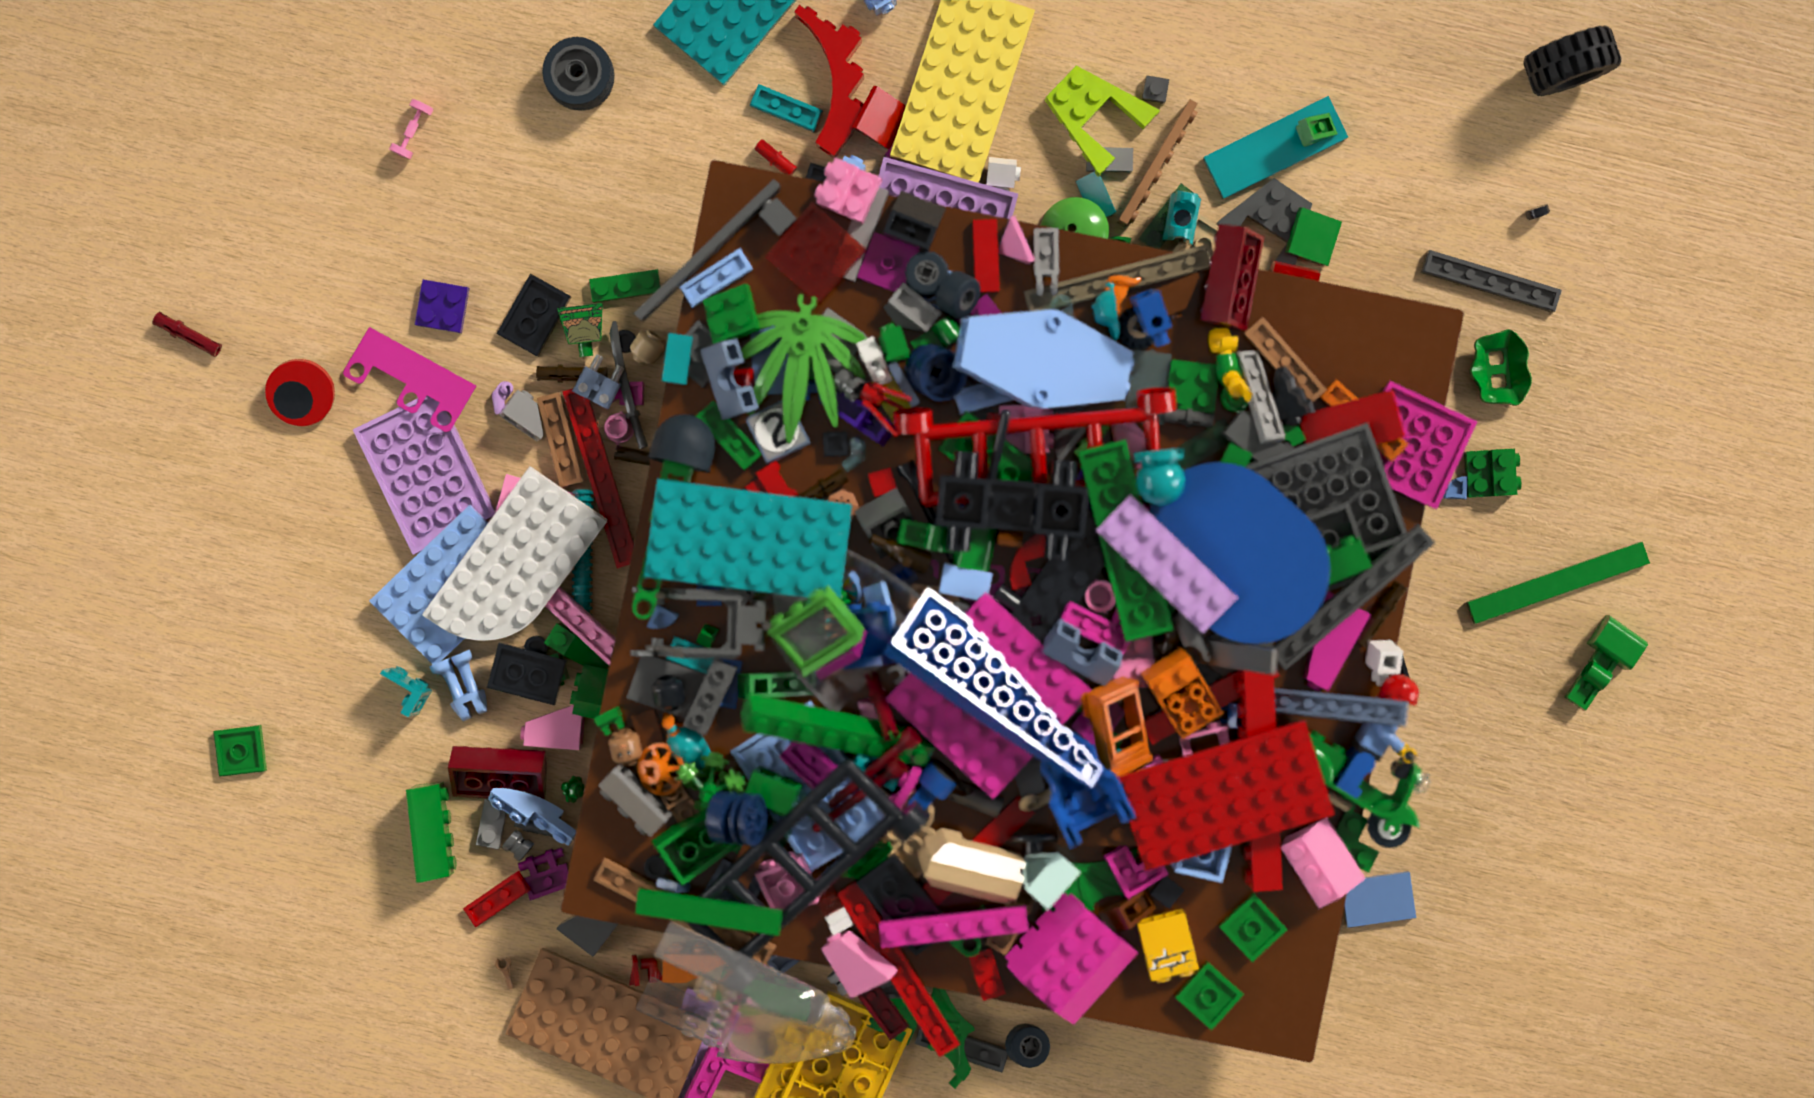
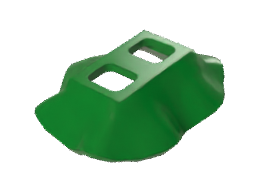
M1511 329L1478 338L1474 342L1475 355L1469 373L1479 388L1481 401L1489 404H1509L1512 406L1521 404L1532 384V376L1527 366L1529 350L1526 343ZM1501 351L1503 353V364L1491 365L1489 363V353ZM1504 374L1506 386L1493 388L1491 376Z

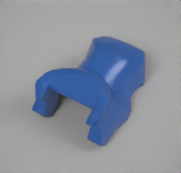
M1072 733L1075 741L1079 745L1082 744L1103 767L1093 788L1090 789L1041 761V773L1051 788L1050 807L1070 849L1082 843L1078 831L1111 815L1116 814L1121 824L1136 818L1116 774L1105 769L1100 763L1094 745L1075 733Z

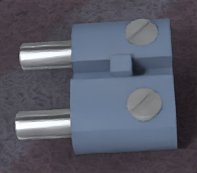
M596 355L590 367H584L572 391L609 410L621 387V384L617 382L624 368H620L617 365L611 378H608L596 372L603 360L602 356Z

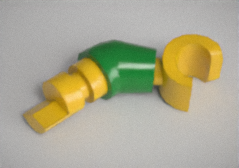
M1228 328L1212 329L1209 332V346L1213 353H1220V355L1216 356V374L1221 385L1228 389L1231 396L1235 398L1243 396L1249 402L1252 394L1241 378L1242 374L1238 367L1236 354L1232 353L1237 349L1238 337H1231V332Z

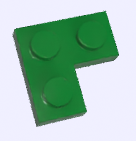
M1344 811L1335 831L1359 869L1369 873L1379 851L1358 841L1367 825L1368 818L1354 811L1351 813Z

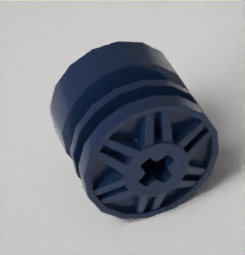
M934 344L921 345L912 351L905 366V375L910 386L917 392L938 401L950 400L957 396L966 384L967 374L954 367L955 352Z
M716 792L709 802L706 817L707 832L710 839L717 843L729 844L735 842L739 845L745 844L750 846L757 845L761 841L767 824V809L763 797L760 794Z

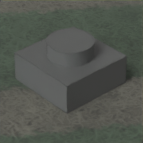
M1147 75L1142 100L1165 104L1169 79Z

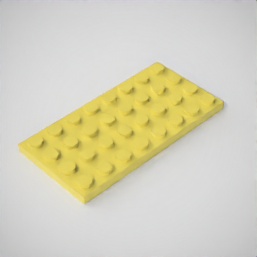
M941 0L890 157L979 183L1035 13L1034 9L1006 0Z

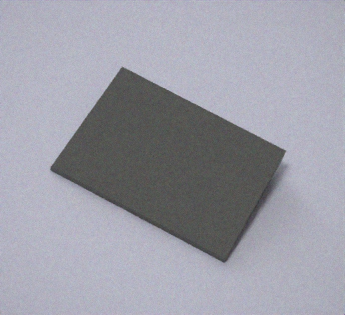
M1368 423L1255 462L1246 467L1269 481L1301 510L1319 530L1325 545L1334 547L1340 544L1339 541L1347 536L1353 535L1354 538L1359 536L1372 563L1407 533ZM1359 573L1328 585L1326 592L1345 586Z

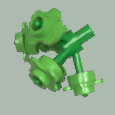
M710 752L709 756H701L700 759L705 761L703 769H697L694 766L695 762L691 765L686 762L684 765H680V769L676 772L679 775L676 780H681L686 788L691 787L693 790H700V800L694 803L695 810H699V812L708 809L712 796L718 791L736 792L737 794H740V791L744 792L745 777L740 771L736 772L733 769H729V774L723 771L724 764L729 765V761L724 760L723 755L717 752ZM715 771L720 772L717 786L713 783Z

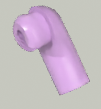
M501 382L492 392L495 415L502 411L505 406L504 401L513 392V385L510 382Z

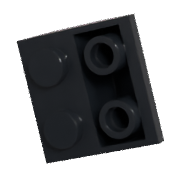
M901 191L892 208L883 231V236L917 248L920 251H930L946 208Z

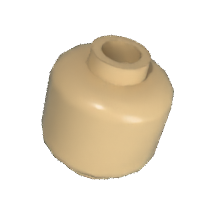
M651 329L640 331L630 346L633 354L632 358L642 365L645 363H655L664 350L662 336Z

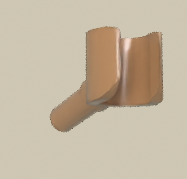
M505 957L507 965L503 968L500 965V960L497 959L495 966L503 972L507 989H512L513 985L509 972L512 962L508 957Z

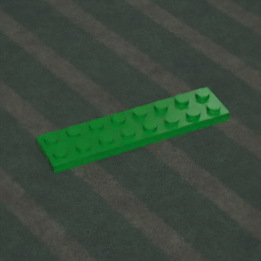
M1126 439L1078 451L1086 486L1089 489L1088 494L1097 528L1130 495L1142 505ZM1099 534L1125 641L1174 630L1166 597Z

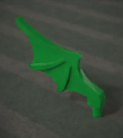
M1138 846L1129 850L1133 858L1140 854ZM1106 860L1090 863L1070 862L1080 874L1064 893L1067 896L1070 894L1076 896L1089 911H1094L1093 906L1102 898L1124 896ZM1042 905L1043 914L1047 908ZM1053 906L1049 908L1051 911H1056Z
M933 987L931 998L960 1042L959 1046L944 1054L954 1066L953 1072L955 1076L950 1080L949 1084L956 1089L968 1077L971 1071V1066L965 1054L964 1043L967 1035L973 1032L975 1028L956 1010L946 990ZM931 1043L927 1045L929 1050L935 1051Z

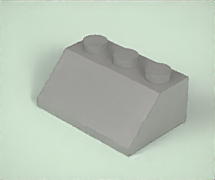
M619 764L599 784V787L602 789L600 793L608 801L613 800L619 806L617 809L624 817L628 818L630 816L636 822L634 825L636 829L643 835L646 833L649 836L653 835L672 815V812L667 809L666 805L653 793L649 792L642 785L641 781L622 764Z

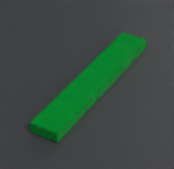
M639 888L635 914L779 936L783 910Z

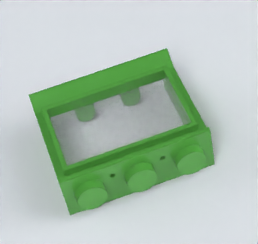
M827 585L823 589L817 588L812 591L803 602L800 600L795 602L786 613H779L774 616L770 621L771 625L768 630V634L772 635L800 668L803 677L859 643L862 639L864 627L831 587Z

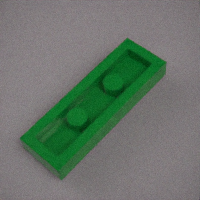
M658 269L589 279L593 303L652 295L661 287Z
M714 400L695 416L706 423L715 439L743 470H746L762 455L730 418L722 420L718 404Z

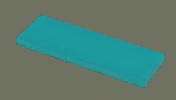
M1329 96L1204 156L1203 160L1222 199H1225L1347 139L1348 135ZM1330 113L1337 135L1304 147L1296 129V126L1299 125L1298 121L1307 117Z

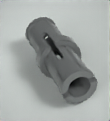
M1188 408L1187 410L1176 409L1164 415V423L1185 425L1187 428L1191 426L1213 427L1214 413L1197 412Z

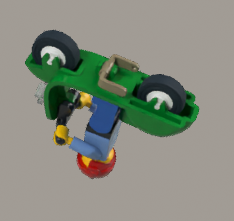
M1396 674L1388 677L1382 683L1376 697L1378 699L1409 702V707L1410 705L1416 707L1419 698V688L1411 678ZM1362 723L1351 742L1352 747L1348 751L1335 742L1332 746L1324 741L1326 737L1313 729L1312 733L1309 732L1330 801L1349 813L1354 811L1356 804L1370 811L1367 831L1377 845L1384 848H1396L1403 845L1409 839L1412 826L1420 828L1416 812L1408 805L1412 792L1417 795L1420 792L1425 793L1431 785V780H1429L1430 774L1427 772L1422 773V769L1414 762L1417 752L1409 748L1406 742L1396 736L1395 733L1399 726ZM1388 746L1400 756L1398 760L1393 761L1390 765V773L1393 777L1399 779L1396 789L1391 795L1380 791L1363 780L1365 775L1374 769L1375 761L1380 762Z

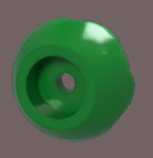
M1226 387L1223 389L1221 402L1228 411L1239 412L1244 411L1248 407L1249 403L1243 396L1235 400Z

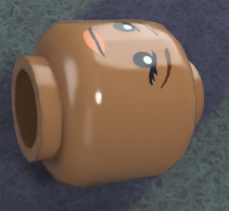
M631 729L615 731L612 734L613 737L608 741L613 761L621 763L623 766L634 765L643 752L638 734L632 732Z

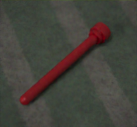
M908 727L900 734L899 742L863 772L869 778L873 777L905 749H914L921 743L919 735L912 728ZM851 781L828 801V806L835 808L855 792L858 787Z
M895 757L888 762V766L885 768L886 771L872 781L878 787H881L891 778H901L908 772V769L899 757ZM859 790L829 812L828 815L835 821L867 796ZM816 823L813 824V832L819 833L822 831Z

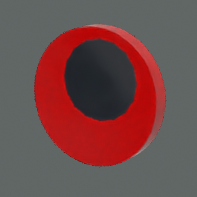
M292 359L281 363L272 371L266 382L265 397L269 408L280 420L294 426H309L319 422L329 413L335 400V387L328 372L317 363L306 359Z

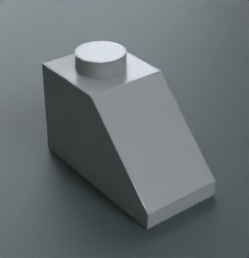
M517 390L508 400L499 416L535 441H539L543 437V430L538 405L533 401L534 397L524 390L521 392Z

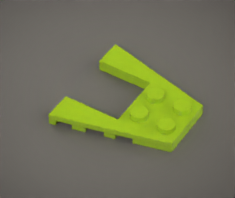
M1076 65L1046 96L1045 101L1059 122L1063 123L1068 130L1070 138L1073 142L1077 143L1082 151V155L1087 162H1090L1095 170V174L1099 177L1113 163L1115 157L1085 132L1082 127L1108 100L1114 103L1143 130L1159 114L1160 110Z

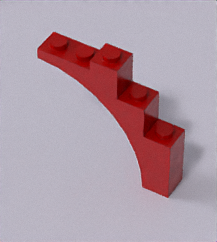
M799 4L794 11L795 18L806 26L820 43L828 60L832 75L833 92L831 107L825 126L815 144L819 149L835 159L856 131L852 126L864 105L857 98L850 99L865 79L862 73L863 69L855 62L848 63L862 44L861 33L854 27L849 26L847 28L843 24L836 31V26L826 19L823 22L816 17L818 15L816 11L809 6L804 8Z

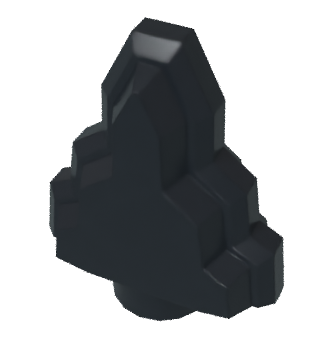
M1287 366L1277 367L1273 380L1275 390L1272 392L1279 418L1284 426L1299 424L1303 421L1302 416L1315 412L1313 401L1306 397L1303 388L1296 385L1295 377Z

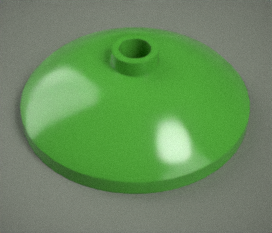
M1070 197L1060 200L1049 208L1041 222L1042 226L1067 231L1071 225H1075V232L1109 238V224L1104 212L1097 204L1085 198Z

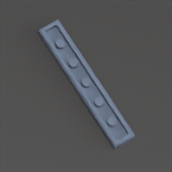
M1274 688L1276 714L1400 727L1407 726L1409 702Z

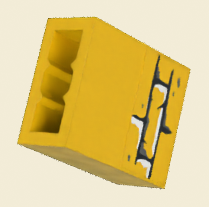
M1182 909L1147 917L1136 924L1149 977L1152 981L1156 980L1157 983L1170 980V976L1179 974L1180 977L1194 974V970L1199 969L1185 912Z

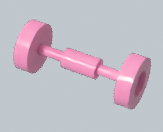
M415 99L411 100L409 106L416 109L417 112L413 121L410 120L404 132L405 138L401 147L391 143L389 148L390 151L411 160L413 153L405 148L409 139H412L419 125L417 121L421 113L431 116L434 110Z

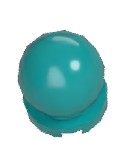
M1183 449L1134 453V462H1141L1140 465H1142L1137 473L1136 485L1139 494L1145 501L1152 505L1164 506L1171 504L1179 498L1184 489L1185 477L1183 470L1177 464V459H1184Z

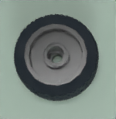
M568 37L553 45L545 56L542 68L543 80L548 92L559 104L572 110L585 111L599 106L608 98L614 85V67L608 54L599 44L584 37ZM578 72H583L580 77H576Z

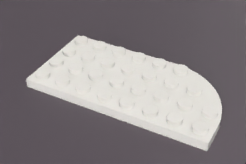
M529 466L427 606L422 616L451 634L471 640H496L515 634L528 626L538 616L606 524L607 519Z

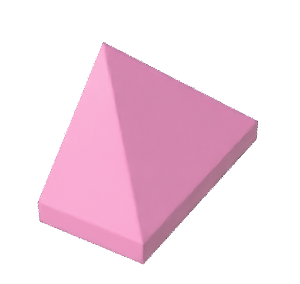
M1012 216L1008 222L998 253L1030 265L1034 262L1033 255L1016 217Z
M1135 423L1111 425L1113 442L1126 439L1133 469L1140 468L1141 462H1134V453L1145 452L1144 433Z

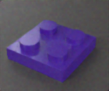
M422 279L415 325L462 333L470 288Z

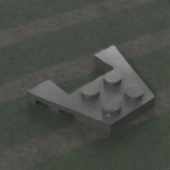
M1273 178L1221 218L1216 225L1241 226L1245 218L1249 217L1286 242V245L1275 261L1296 265L1298 256L1286 253L1285 250L1299 207L1311 210L1312 203Z

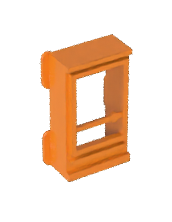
M1125 676L1109 682L1106 686L1102 685L1081 695L1084 716L1091 720L1097 757L1104 768L1116 774L1117 777L1153 760L1152 755L1149 753L1137 687L1139 681ZM1123 698L1125 719L1129 731L1113 738L1107 705ZM1130 735L1132 745L1116 753L1114 742Z

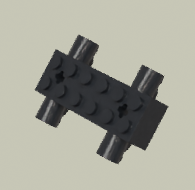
M954 452L953 474H940L935 522L936 525L948 526L947 550L970 552L972 528H994L1045 534L1043 558L1068 560L1070 537L1084 538L1089 489L1083 486H1075L1077 462L1053 460L1051 482L1049 484L977 477L979 453ZM961 495H965V498L969 499V504H964V508H960L959 503H956V499H960ZM1059 504H1063V507L1066 508V512H1062L1061 516H1057L1058 513L1054 512L1055 508L1059 507Z
M1059 505V507L1055 508L1054 512L1058 513L1057 516H1061V513L1066 512V509ZM1088 508L1086 511L1084 538L1070 537L1068 560L1048 559L1031 586H1028L1022 596L1002 583L992 597L1042 645H1044L1047 634L1060 619L1067 602L1077 605L1103 566H1106L1099 534L1096 531L1097 526L1094 514ZM1095 535L1096 545L1087 547L1085 545L1087 543L1084 540L1085 537ZM1039 614L1041 616L1039 619L1042 621L1041 624H1035L1032 627L1030 625L1032 622L1029 620L1032 615L1036 617Z

